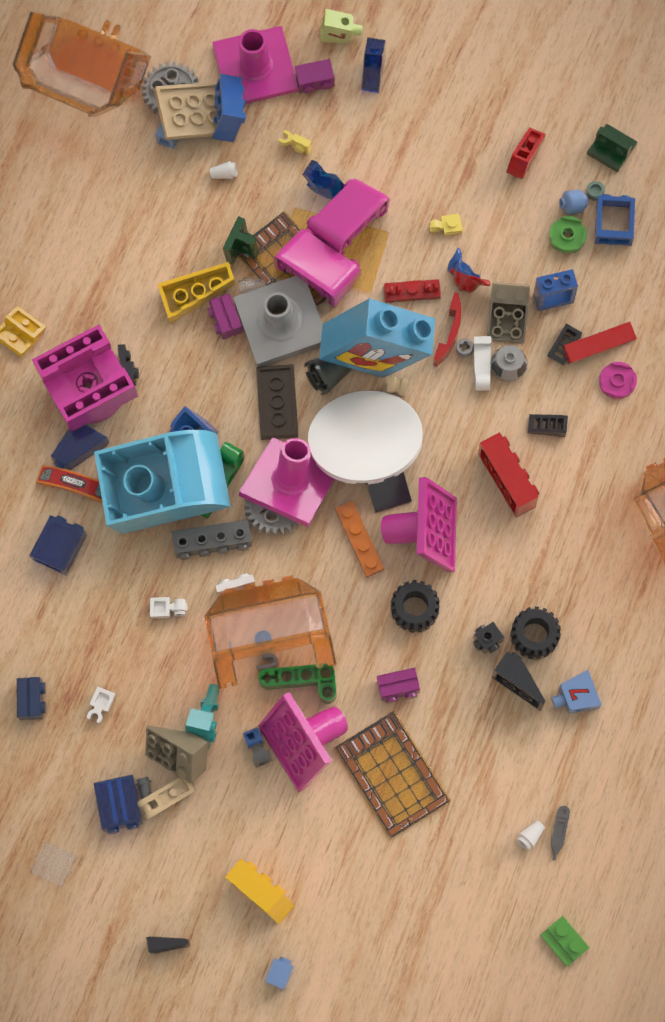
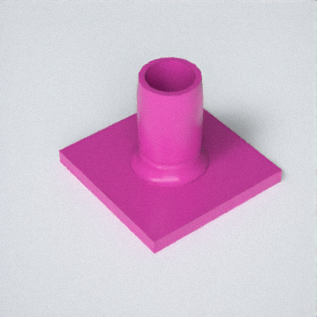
M282 26L261 31L249 29L239 36L212 42L220 74L242 78L245 104L299 92Z
M272 437L239 491V496L309 527L336 479L324 473L316 465L315 460L311 456L310 447L305 441L293 438L282 442Z
M420 477L418 512L384 516L381 521V534L386 544L417 543V554L448 573L455 572L457 498L427 477Z
M290 692L284 694L258 725L298 793L305 790L332 761L323 746L339 738L348 730L344 714L334 706L306 719Z

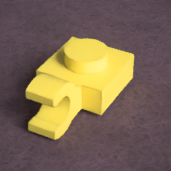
M287 130L283 131V135L288 138L286 140L279 138L280 145H292L296 152L309 155L312 149L310 140L297 134L292 135Z
M459 214L441 216V221L432 220L429 225L430 233L443 231L444 236L460 234L463 231Z

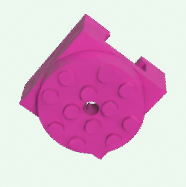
M100 324L32 359L36 371L71 432L86 424H95L110 418L119 410L121 405L138 397L132 380L125 368H122ZM86 384H92L91 389L84 388Z

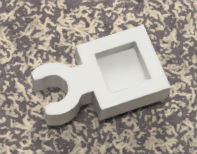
M97 686L90 702V706L94 707V709L89 711L87 719L91 720L92 716L96 714L98 715L97 723L100 724L103 720L102 712L109 713L116 694Z

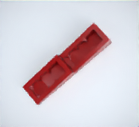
M627 322L562 346L568 364L637 338L631 322Z

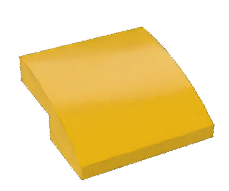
M17 306L5 317V322L0 326V343L22 358L40 338L46 326Z

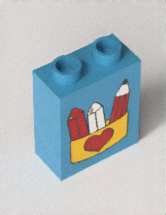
M369 298L322 324L319 359L385 378L433 354L435 318Z

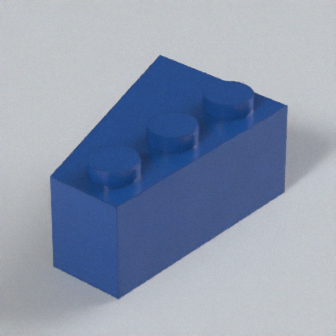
M220 74L215 86L214 107H217V117L214 116L213 123H217V127L213 132L212 139L234 142L241 124L245 123L246 113L243 112L245 106V99H243L244 86L242 85L241 77Z

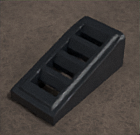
M566 323L547 356L564 365L566 357L564 356L562 359L555 355L554 351L556 350L565 355L563 350L557 347L559 344L562 346L566 345V343L561 341L562 338L572 343L580 339L582 332ZM568 332L574 335L575 339L570 338L565 333Z
M529 414L527 433L565 437L568 416ZM535 420H538V428H534ZM542 421H546L545 429H542ZM550 422H553V429H549ZM558 423H561V429H557Z
M146 937L148 951L151 954L191 945L190 941L185 938Z

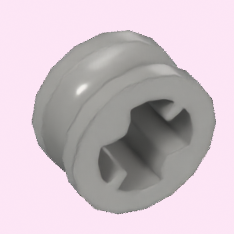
M469 339L459 340L456 345L457 354L461 357L470 356L473 352L472 342ZM466 344L467 348L470 349H466V352L462 351V348L459 347H463V345Z

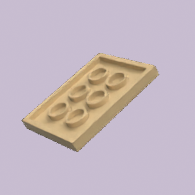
M217 82L155 86L154 92L165 140L213 136V132L217 127V123H213L214 116L217 117V107H214L215 86Z

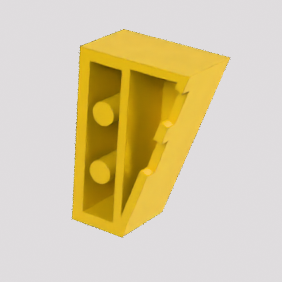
M240 859L225 878L260 907L261 910L266 912L277 924H280L294 908V905L284 895L286 891L278 884L274 887L270 883L272 879L264 872L261 875L256 872L258 868L251 861L246 863Z

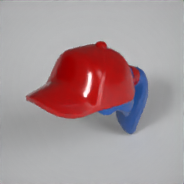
M457 248L456 253L449 261L448 272L453 276L454 283L459 290L471 293L480 285L490 286L491 282L489 280L481 279V276L475 274L468 264L461 261L462 252L460 248Z

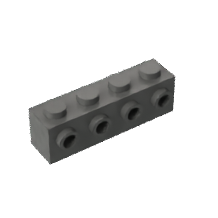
M248 520L172 531L174 553L176 558L181 560L190 559L194 555L205 557L214 552L225 554L229 550L237 549V551H244L248 547H252Z

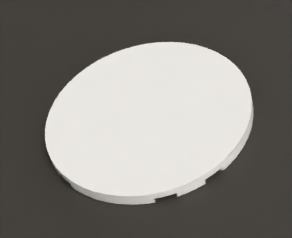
M358 391L332 400L314 417L308 433L311 456L315 460L316 465L330 477L350 484H375L383 482L384 479L401 474L417 458L423 439L422 424L416 411L401 398L380 391Z

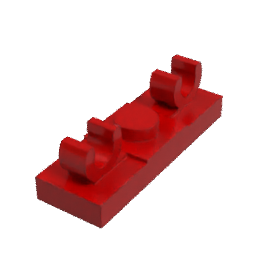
M439 279L384 283L385 303L441 299Z

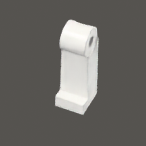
M474 336L475 391H490L491 336Z

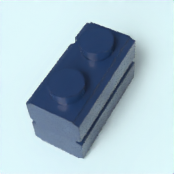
M40 677L17 678V718L19 720L43 719V713L47 712L46 701L43 702V694H46V683Z

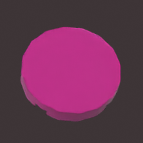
M623 362L610 363L602 369L599 376V386L602 392L613 399L628 397L634 391L637 384L636 373L632 370V367Z

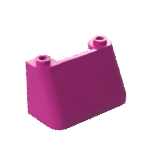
M356 178L353 180L349 179L345 183L344 188L316 216L312 215L307 220V229L311 230L315 237L344 255L343 249L350 246L352 240L374 218L377 219L379 215L383 217L388 212L390 198Z
M307 228L305 230L301 229L274 257L275 267L283 272L286 269L288 274L292 273L319 291L320 296H325L329 299L327 303L334 308L361 274L358 262L353 259H347L315 237V234Z

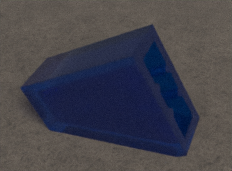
M367 37L361 91L379 93L385 65V40Z
M87 425L72 432L68 429L51 455L54 462L53 465L58 468L72 470L93 456L94 451L102 450L108 446L109 440L105 435Z

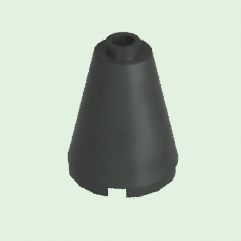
M319 358L309 360L304 365V368L308 367V371L305 373L310 384L316 391H322L321 395L329 393L353 370L320 360Z

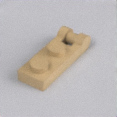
M179 777L140 800L137 804L140 808L142 807L145 812L144 816L148 820L193 793L194 789L190 782ZM152 800L156 805V808H154L153 810L149 805V802H151Z

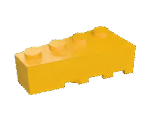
M229 262L157 284L169 323L171 324L235 285Z

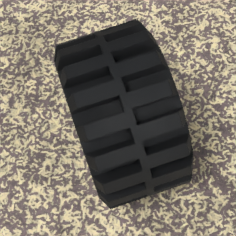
M412 580V583L407 581L404 582L403 586H398L397 591H394L391 598V612L395 623L398 626L401 625L403 630L409 629V632L414 633V630L422 632V629H429L430 625L435 623L439 615L440 600L437 597L436 590H432L430 584L425 585L424 581L417 583V580ZM417 597L426 603L427 609L423 614L413 616L404 610V602L409 598Z
M537 606L534 609H531V607L526 608V611L522 610L516 616L510 632L512 645H515L516 651L519 650L521 652L520 655H527L529 659L536 657V659H541L542 656L547 657L550 652L552 653L559 642L561 636V626L558 625L559 620L553 617L554 614L552 612H546V608H543V610H540ZM529 624L543 626L547 632L546 639L538 643L530 641L524 634L525 627Z

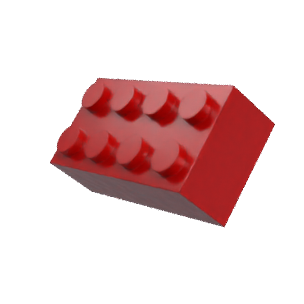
M499 432L480 442L478 455L517 518L536 508L539 491L528 480L530 477L526 469H522L519 465L520 460L515 452L512 453L510 450V443L507 437H503Z

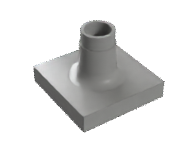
M297 276L233 297L257 367L268 366L320 348L322 322L308 284ZM277 310H286L280 315L272 314Z

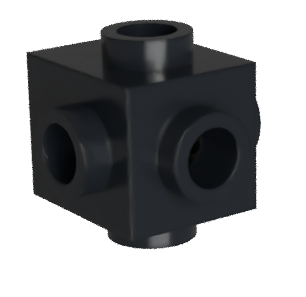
M494 622L487 626L483 624L475 630L473 644L478 651L482 650L484 654L488 651L493 653L500 647L499 644L504 641V636Z

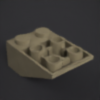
M492 281L487 336H491V340L525 342L530 285Z
M149 725L146 727L145 755L149 759L156 761L165 769H169L190 783L206 771L207 741L191 732Z

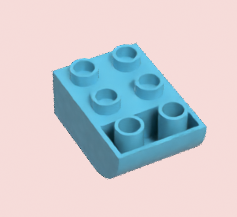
M206 430L175 431L94 451L106 526L120 534L231 508L218 435L214 432Z

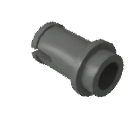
M148 777L137 779L136 786L139 788L141 800L152 794L151 780Z

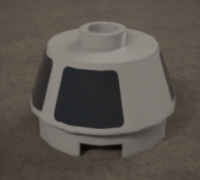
M503 346L492 355V371L503 381H515L522 377L527 370V357L516 346Z

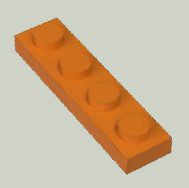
M350 501L335 508L366 577L383 571L382 562L354 502Z

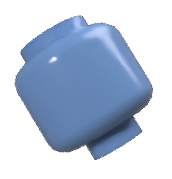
M581 190L565 191L559 199L560 208L568 215L582 213L588 205L587 196Z

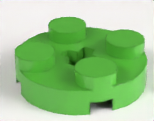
M564 216L555 221L549 232L551 246L563 253L578 252L584 245L587 237L586 228H584L578 218L572 216ZM567 231H570V234L573 236L566 238L563 233L565 234Z

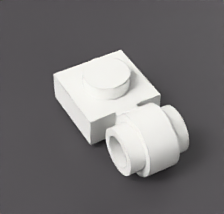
M170 597L150 598L151 618H170V611L174 613V616L183 617L188 612V604L185 599H175L174 603L170 604Z

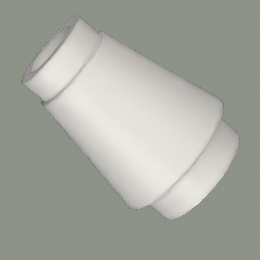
M229 161L210 168L211 178L234 179V177L238 176L236 163Z
M536 820L518 834L517 843L527 851L530 848H534L545 829L544 825Z

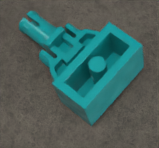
M216 684L209 685L206 698L201 700V709L191 708L186 722V732L194 733L207 741L208 749L210 743L215 742L217 731H215L217 722L214 721V710L217 711L219 708L217 699L220 686Z

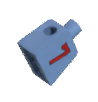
M589 670L562 683L559 686L561 694L551 697L554 708L566 706L568 714L596 710L602 705Z

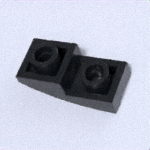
M119 344L118 353L122 367L125 368L133 384L136 385V379H139L138 367L135 368L134 362L131 361L130 350H127L125 344Z

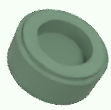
M598 181L589 183L586 189L587 197L594 201H597L598 195L601 196L605 193L604 185Z

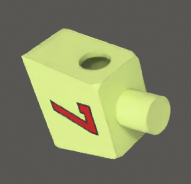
M325 9L320 29V42L348 43L351 35L361 36L362 25L353 24V15Z

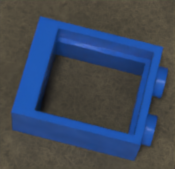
M610 194L598 195L596 202L595 244L632 246L634 239L635 197L628 195L618 197ZM602 206L628 207V231L601 230Z
M573 269L536 278L533 297L538 311L574 303L578 284Z

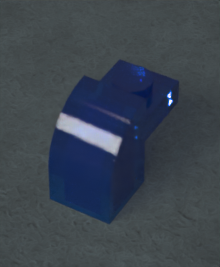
M311 160L302 174L308 181L306 185L312 191L325 198L333 199L344 188V183L336 174L325 172L317 161Z

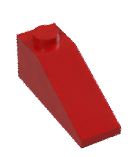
M529 127L511 155L506 173L523 179L546 134Z

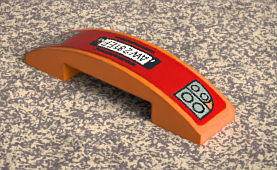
M42 465L36 480L37 484L63 489L103 503L99 480L70 470Z

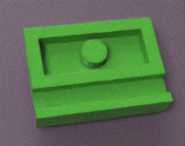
M563 916L540 935L566 967L589 949V946Z

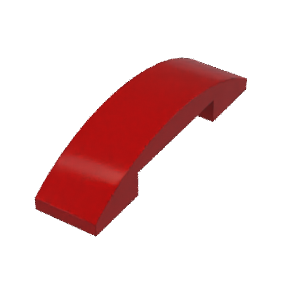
M454 292L449 308V316L455 318L447 343L438 344L433 362L435 367L439 366L450 354L459 334L461 302L459 294Z

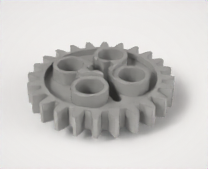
M173 61L172 66H169V63L166 62L164 67L159 63V69L152 67L153 73L147 72L148 78H143L145 84L141 85L143 90L141 92L148 109L152 108L153 113H156L159 110L154 92L155 86L199 83L198 77L194 75L193 70L189 72V66L183 69L182 63L176 66L175 61Z
M245 499L247 502L244 503V509H247L245 516H249V523L253 522V529L259 526V533L266 530V536L270 532H273L274 537H276L277 532L284 536V530L291 533V527L298 528L297 522ZM269 516L276 517V519L273 521H270L267 518Z

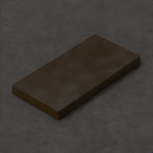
M294 364L256 367L261 440H269L272 437L276 439L299 437Z

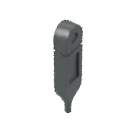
M560 806L556 814L551 839L552 860L556 861L557 854L562 849L565 841L570 810L567 806Z

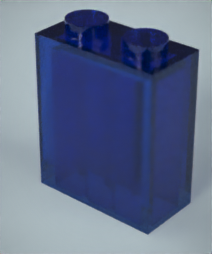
M50 515L29 556L33 561L67 576L87 537L84 527L77 523L69 524L65 518L59 515L56 517Z
M133 774L93 783L103 832L115 834L120 832L119 829L127 828V830H134L143 824L141 808L137 804L139 797Z

